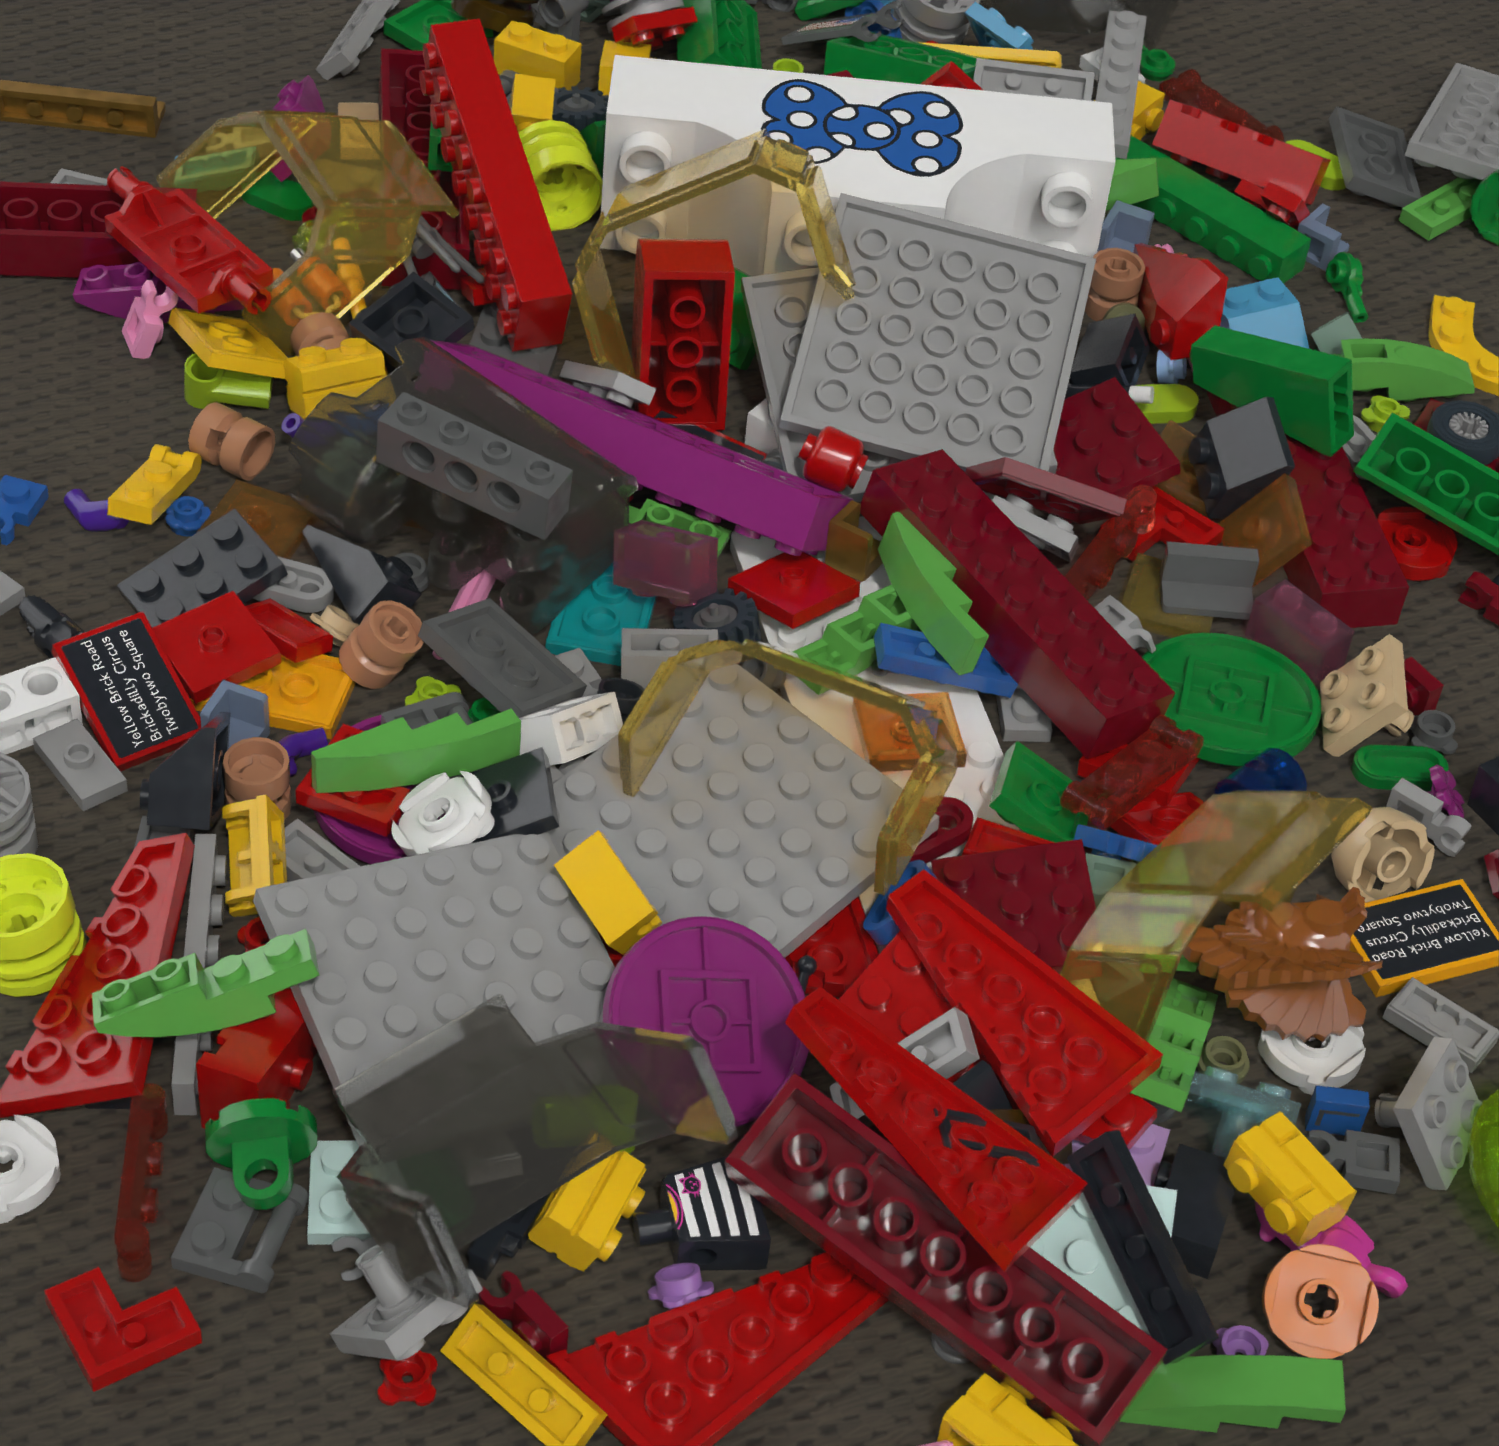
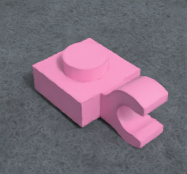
M147 280L143 284L141 297L135 296L122 328V333L132 358H150L155 343H159L163 336L164 326L160 315L173 309L178 302V295L168 286L163 294L156 296L157 290L152 280Z

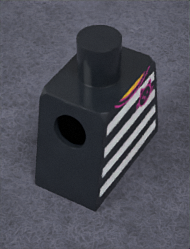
M728 1156L668 1174L662 1179L660 1209L633 1213V1229L638 1247L669 1242L674 1264L695 1263L699 1266L700 1271L767 1269L771 1236L761 1202L728 1178L725 1166V1159Z

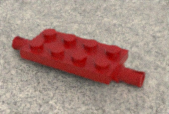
M123 166L120 167V172L116 168L110 172L107 178L108 188L117 193L124 200V203L119 211L104 216L106 231L193 310L200 314L213 310L234 299H237L245 306L247 311L254 315L258 314V309L264 312L269 307L271 293L264 287L274 284L273 269L181 189L178 188L164 194L149 182L140 181L127 167Z

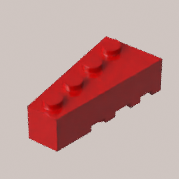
M1171 99L1152 145L1172 152L1170 158L1188 166H1192L1193 161L1207 165L1205 172L1218 178L1227 180L1230 174L1240 179H1245L1263 189L1270 181L1299 196L1306 204L1311 205L1331 161Z
M290 987L274 993L276 1013L239 1024L238 1026L223 1028L217 1035V1044L221 1045L218 1052L212 1054L205 1051L196 1062L202 1128L205 1129V1124L210 1118L213 1121L218 1120L219 1111L226 1106L249 1099L275 1098L286 1101V1109H290L289 1100L295 1089L302 1091L307 1086L313 1070L312 1059L317 1052V1048Z

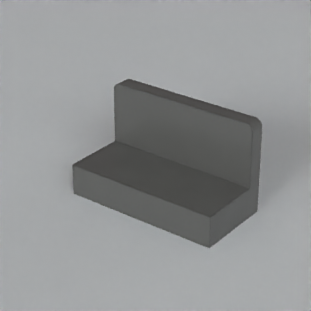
M1167 541L1159 572L1162 611L1174 614L1251 620L1254 614L1252 586L1259 565L1258 549Z

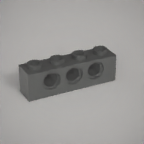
M405 392L378 419L376 462L542 540L549 536L569 511L573 470Z

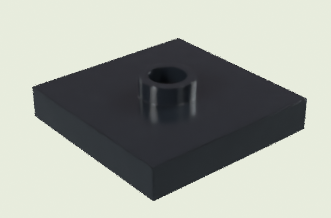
M543 747L472 772L491 797L492 806L490 813L495 819L491 831L487 835L475 839L472 843L513 834L538 835L559 827L550 764Z

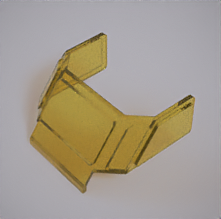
M273 110L242 112L235 117L220 118L157 176L156 180L160 187L197 189L198 205L216 219L283 158L318 210L305 254L266 288L271 293L269 307L264 312L258 309V314L256 315L251 314L244 308L242 315L247 323L264 337L270 338L287 356L296 355L291 347L290 336L294 327L302 319L320 312L332 313L340 318L410 256L422 211H446L453 219L459 214L454 204L391 121L359 120L357 117L334 116L336 113Z
M763 129L631 183L617 194L606 217L602 211L575 263L577 273L572 281L591 354L597 364L602 368L619 371L636 379L600 250L606 234L751 174H756L797 193L823 278L845 301L854 298L852 287L856 285V281L820 165L815 166L813 156L809 155L807 150L782 139H777L776 141L771 138L770 133L766 129Z
M747 638L743 643L732 640L710 641L682 649L676 656L669 657L667 662L662 661L618 734L620 778L622 779L623 793L631 797H635L712 670L756 658L772 664L775 669L900 715L920 755V759L879 833L876 844L874 892L885 896L891 885L896 886L957 771V767H954L957 761L956 754L958 750L946 724L942 719L937 718V710L924 706L926 702L772 644Z
M1232 791L1231 793L1213 794L1106 893L1070 947L1060 975L1148 1042L1182 954L1217 901H1222L1233 909H1239L1241 902H1256L1270 912L1282 901L1291 903L1297 887L1370 815L1373 807L1359 798H1325L1316 791Z

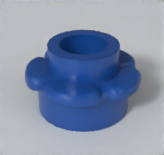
M191 496L178 498L166 509L167 515L165 520L174 533L180 536H193L207 527V522L211 519L210 508L204 507L203 501Z

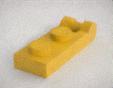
M155 444L150 452L149 459L108 498L107 515L152 525L195 481L201 469L202 458L200 454L190 451L178 454L172 452L168 446Z

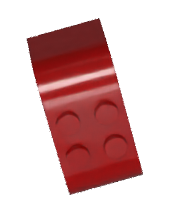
M638 239L635 259L632 328V378L656 388L650 405L634 402L635 411L650 416L660 405L682 415L676 416L678 418H654L664 423L704 425L713 430H725L735 270L727 239Z

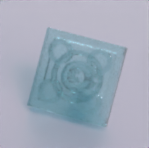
M1207 1066L1204 1074L1194 1072L1186 1100L1217 1109V1112L1221 1113L1211 1154L1227 1158L1234 1140L1242 1133L1251 1129L1253 1123H1262V1121L1281 1111L1294 1125L1296 1124L1301 1103L1289 1100L1292 1091L1265 1082H1260L1256 1089L1236 1084L1239 1075Z

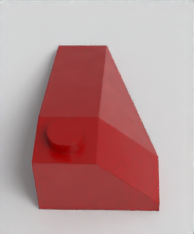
M1143 243L1134 244L1133 253L1137 254L1145 265L1137 305L1145 317V327L1150 341L1170 360L1190 358L1191 345L1213 326H1220L1228 277L1208 259L1201 257L1190 258L1184 253H1169L1164 248Z

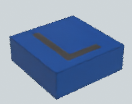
M1315 1086L1305 1114V1131L1322 1130L1337 1135H1345L1346 1130L1360 1132L1370 1107L1369 1092Z

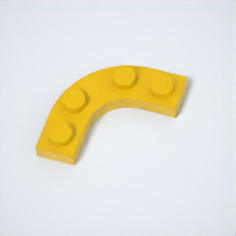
M1434 295L1428 330L1431 347L1468 362L1475 388L1499 396V357L1483 348L1475 338L1473 331L1475 303L1464 301L1458 297Z

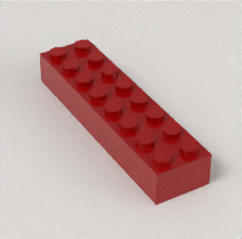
M480 19L430 25L429 41L423 44L425 70H421L419 73L422 94L424 96L429 95L432 103L430 105L432 125L434 129H440L442 134L441 151L443 159L446 163L451 162L453 168L452 185L454 193L457 197L462 196L464 202L463 219L465 227L468 231L473 230L476 239L474 241L476 261L479 266L484 265L486 269L485 285L488 298L496 300L498 306L497 324L501 336L507 335L512 352L562 344L572 291Z

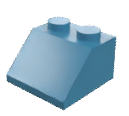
M1278 277L1226 289L1220 327L1309 349L1300 303Z

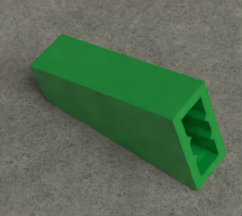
M1216 325L1191 345L1190 362L1193 367V383L1238 408L1264 397H1273L1285 434L1323 455L1331 457L1354 436L1352 359Z

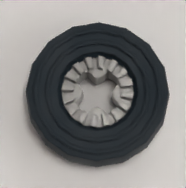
M1460 400L1446 402L1435 409L1427 427L1429 434L1484 465L1498 458L1499 415L1478 403Z

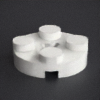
M460 771L463 777L450 779L446 772L437 774L426 779L407 794L399 807L404 813L399 821V825L393 820L391 828L394 840L407 856L470 844L475 839L481 838L491 831L495 822L494 817L490 813L492 806L491 797L475 775ZM446 813L442 818H440L439 820L437 819L439 816Z
M1349 1026L1342 1036L1330 1034L1322 1042L1320 1048L1309 1047L1300 1037L1295 1035L1282 1040L1279 1033L1274 1030L1266 1032L1261 1030L1258 1043L1259 1054L1276 1075L1286 1082L1298 1086L1304 1093L1311 1095L1317 1085L1339 1088L1349 1083L1360 1070L1366 1048L1364 1049L1362 1042L1364 1037L1362 1026ZM1312 1037L1308 1041H1313L1316 1038Z
M14 1115L15 1121H0V1163L5 1164L10 1160L15 1161L11 1170L0 1173V1224L7 1223L16 1216L25 1214L43 1203L52 1193L61 1176L57 1147L53 1135L43 1124L27 1116Z

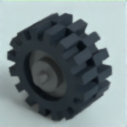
M571 86V90L568 91L565 87L558 88V93L554 91L552 120L566 122L578 129V131H581L594 122L606 120L609 96H603V92L599 90L592 92V88L585 87L584 90H578V86Z
M718 588L710 589L711 595L705 596L700 591L695 593L694 601L688 597L682 601L683 607L677 606L674 610V629H718L719 656L724 653L730 659H736L740 664L747 660L746 654L752 656L757 652L756 646L761 645V632L757 606H755V601L752 597L747 599V594L742 591L735 596L734 589L726 588L724 594H719Z

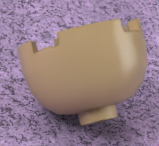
M1391 807L1369 808L1353 815L1342 826L1334 840L1331 856L1337 879L1348 892L1352 887L1359 888L1361 896L1365 897V903L1404 892L1410 886L1417 890L1431 870L1435 853L1434 845L1428 842L1427 828L1414 817ZM1376 878L1384 882L1382 890L1373 888Z

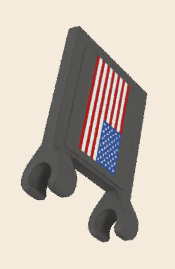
M892 1L875 13L812 21L781 37L782 43L786 45L844 36H854L862 41L872 42L880 38L882 34L881 32L871 33L868 30V26L878 23L886 28L895 29L905 23V19L897 21L891 16V9L902 7V2Z

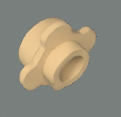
M327 605L321 616L312 613L310 619L319 624L321 629L333 636V644L340 647L350 633L359 626V624L352 621L347 612L333 605Z

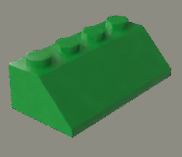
M683 0L685 8L694 6L698 22L685 28V35L677 38L676 55L678 61L762 69L757 12L745 0Z
M883 34L872 42H865L854 36H844L827 41L823 75L848 70L854 78L921 84L943 66L953 61L974 80L976 59L987 58Z
M1392 412L1353 472L1499 555V473Z

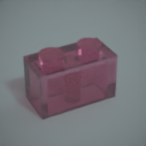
M644 520L615 530L613 585L632 589V593L637 596L651 597L657 595L669 598L670 603L676 606L696 605L699 599L717 592L718 538Z
M1285 579L1255 598L1245 637L1266 645L1292 660L1308 675L1316 687L1330 672L1344 666L1355 631Z

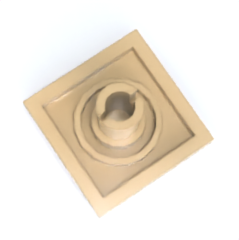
M1390 634L1373 646L1366 647L1357 657L1338 670L1330 672L1320 682L1323 749L1332 756L1340 757L1383 727L1394 737L1401 736V731L1396 726L1406 733L1413 723L1414 715L1407 705L1403 643Z

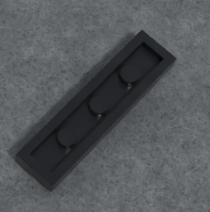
M1107 1131L1066 1157L1072 1171L1088 1183L1083 1190V1194L1151 1337L1168 1349L1163 1359L1164 1365L1177 1363L1219 1339L1217 1331L1120 1131Z

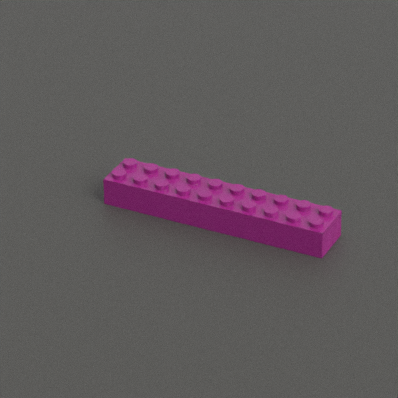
M430 340L414 388L415 392L429 397L428 403L447 412H453L454 409L465 412L464 419L468 422L490 428L491 424L504 428L503 436L522 443H527L528 439L541 443L539 449L541 452L557 458L565 459L566 455L580 459L578 467L589 472L601 475L604 474L605 470L618 475L616 482L625 487L642 491L643 487L657 491L655 498L659 501L681 507L682 503L696 507L694 513L696 516L716 523H720L721 519L736 524L735 532L753 539H760L761 535L776 540L774 545L776 549L791 555L800 556L801 552L817 556L818 551L826 550L829 521L853 500V498L473 345Z

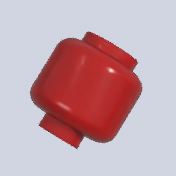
M826 426L820 431L818 437L811 433L808 434L798 458L806 461L803 467L805 479L841 493L846 487L854 489L869 456L863 454L864 444L860 439L833 426Z

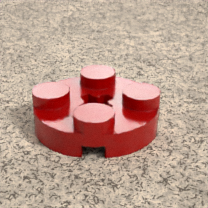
M1389 508L1379 513L1377 520L1405 579L1423 581L1442 578L1447 575L1458 545L1453 530L1440 521L1438 524H1435L1425 519L1426 513L1417 508ZM1404 541H1410L1411 545L1405 543Z

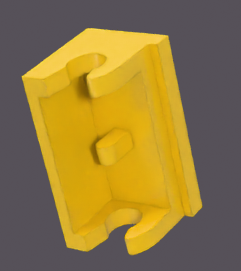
M266 794L256 796V799L235 802L222 807V818L226 819L229 837L230 891L225 893V903L229 904V913L233 917L258 914L253 902L256 888L287 882L284 813Z
M597 830L554 864V867L607 945L624 955L638 940L662 924L661 919L657 915V910L649 902L601 831Z

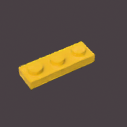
M474 1304L440 1350L546 1446H585L608 1415L484 1305Z

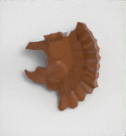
M1261 885L1249 890L1245 894L1239 909L1229 912L1225 925L1217 924L1213 928H1208L1190 923L1180 924L1177 934L1185 942L1182 955L1189 962L1199 963L1198 970L1201 975L1217 979L1214 989L1225 993L1227 1008H1239L1244 1020L1257 1022L1264 1032L1274 1030L1279 1033L1282 1040L1295 1035L1300 1037L1304 1043L1312 1037L1323 1042L1330 1034L1342 1036L1349 1026L1361 1027L1363 1025L1367 1010L1362 1002L1352 994L1348 978L1381 969L1383 960L1362 962L1363 957L1359 953L1349 951L1351 936L1367 918L1365 897L1361 896L1359 888L1352 887L1340 901L1330 900L1317 894L1315 901L1289 903L1279 900L1280 895L1270 893L1272 885Z

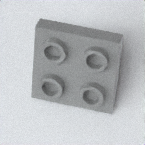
M1008 494L1005 500L996 495L992 500L994 504L1038 549H1044L1068 562L1072 561L1079 548L1078 537L1074 535L1072 530L1073 525L1049 514L1047 520L1034 515V511L1031 510L1033 506L1030 503L1012 494Z
M1433 1037L1400 1095L1380 1094V1100H1376L1374 1110L1376 1122L1380 1127H1401L1426 1187L1433 1190H1447L1458 1169L1463 1166L1466 1154L1477 1134L1482 1131L1485 1125L1486 1113L1484 1105L1479 1101L1469 1078L1467 1064L1462 1060L1454 1039Z
M381 1243L365 1251L356 1260L358 1269H361L376 1297L333 1330L330 1335L342 1353L395 1361L404 1360L417 1353L424 1346V1337L437 1326L446 1325L461 1317L468 1309L467 1302L482 1291L483 1288L474 1272L468 1269L417 1265L404 1274L391 1251L390 1245L388 1243Z

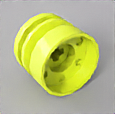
M547 120L533 123L518 132L551 231L576 228L588 221L601 205L603 179L578 129L566 122Z
M30 853L6 855L0 857V993L13 997L39 995L52 989L71 955L80 956L87 941L63 869L49 858Z

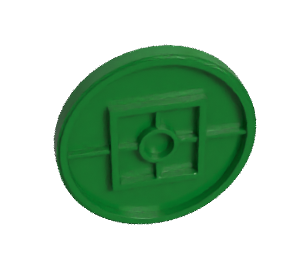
M1192 633L1162 641L1155 645L1156 651L1153 653L1147 651L1142 657L1175 692L1157 730L1165 735V742L1185 753L1190 747L1198 750L1197 758L1232 766H1264L1285 761L1299 754L1311 743L1316 734L1322 705L1314 683L1292 660L1266 645L1228 634Z

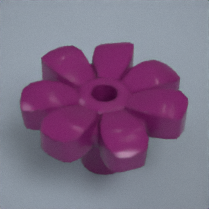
M1438 764L1429 768L1432 790L1428 793L1444 802L1442 810L1449 815L1464 818L1465 813L1461 805L1465 804L1461 794L1456 789L1453 790L1457 783L1449 770L1445 772L1443 767Z

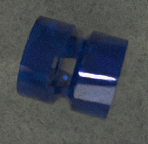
M1268 748L1246 762L1243 767L1235 770L1218 782L1215 788L1214 799L1218 811L1240 827L1239 832L1253 835L1276 820L1279 815L1287 812L1302 801L1307 793V781L1300 765L1291 755L1279 748Z

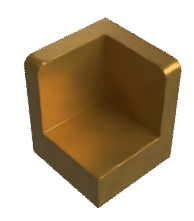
M852 500L829 521L825 564L863 582L883 564L878 552L881 541L873 538L870 533L858 528L861 504Z

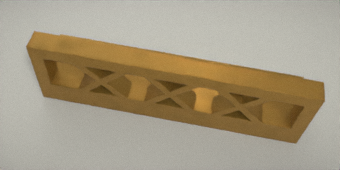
M0 80V121L156 138L166 110L165 102L157 101V97Z

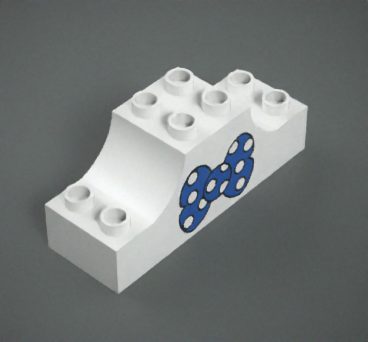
M615 55L606 113L599 248L625 250L636 254L638 239H727L734 267L751 276L818 268L822 265L840 193L1093 257L1098 251L1115 167L1112 103Z

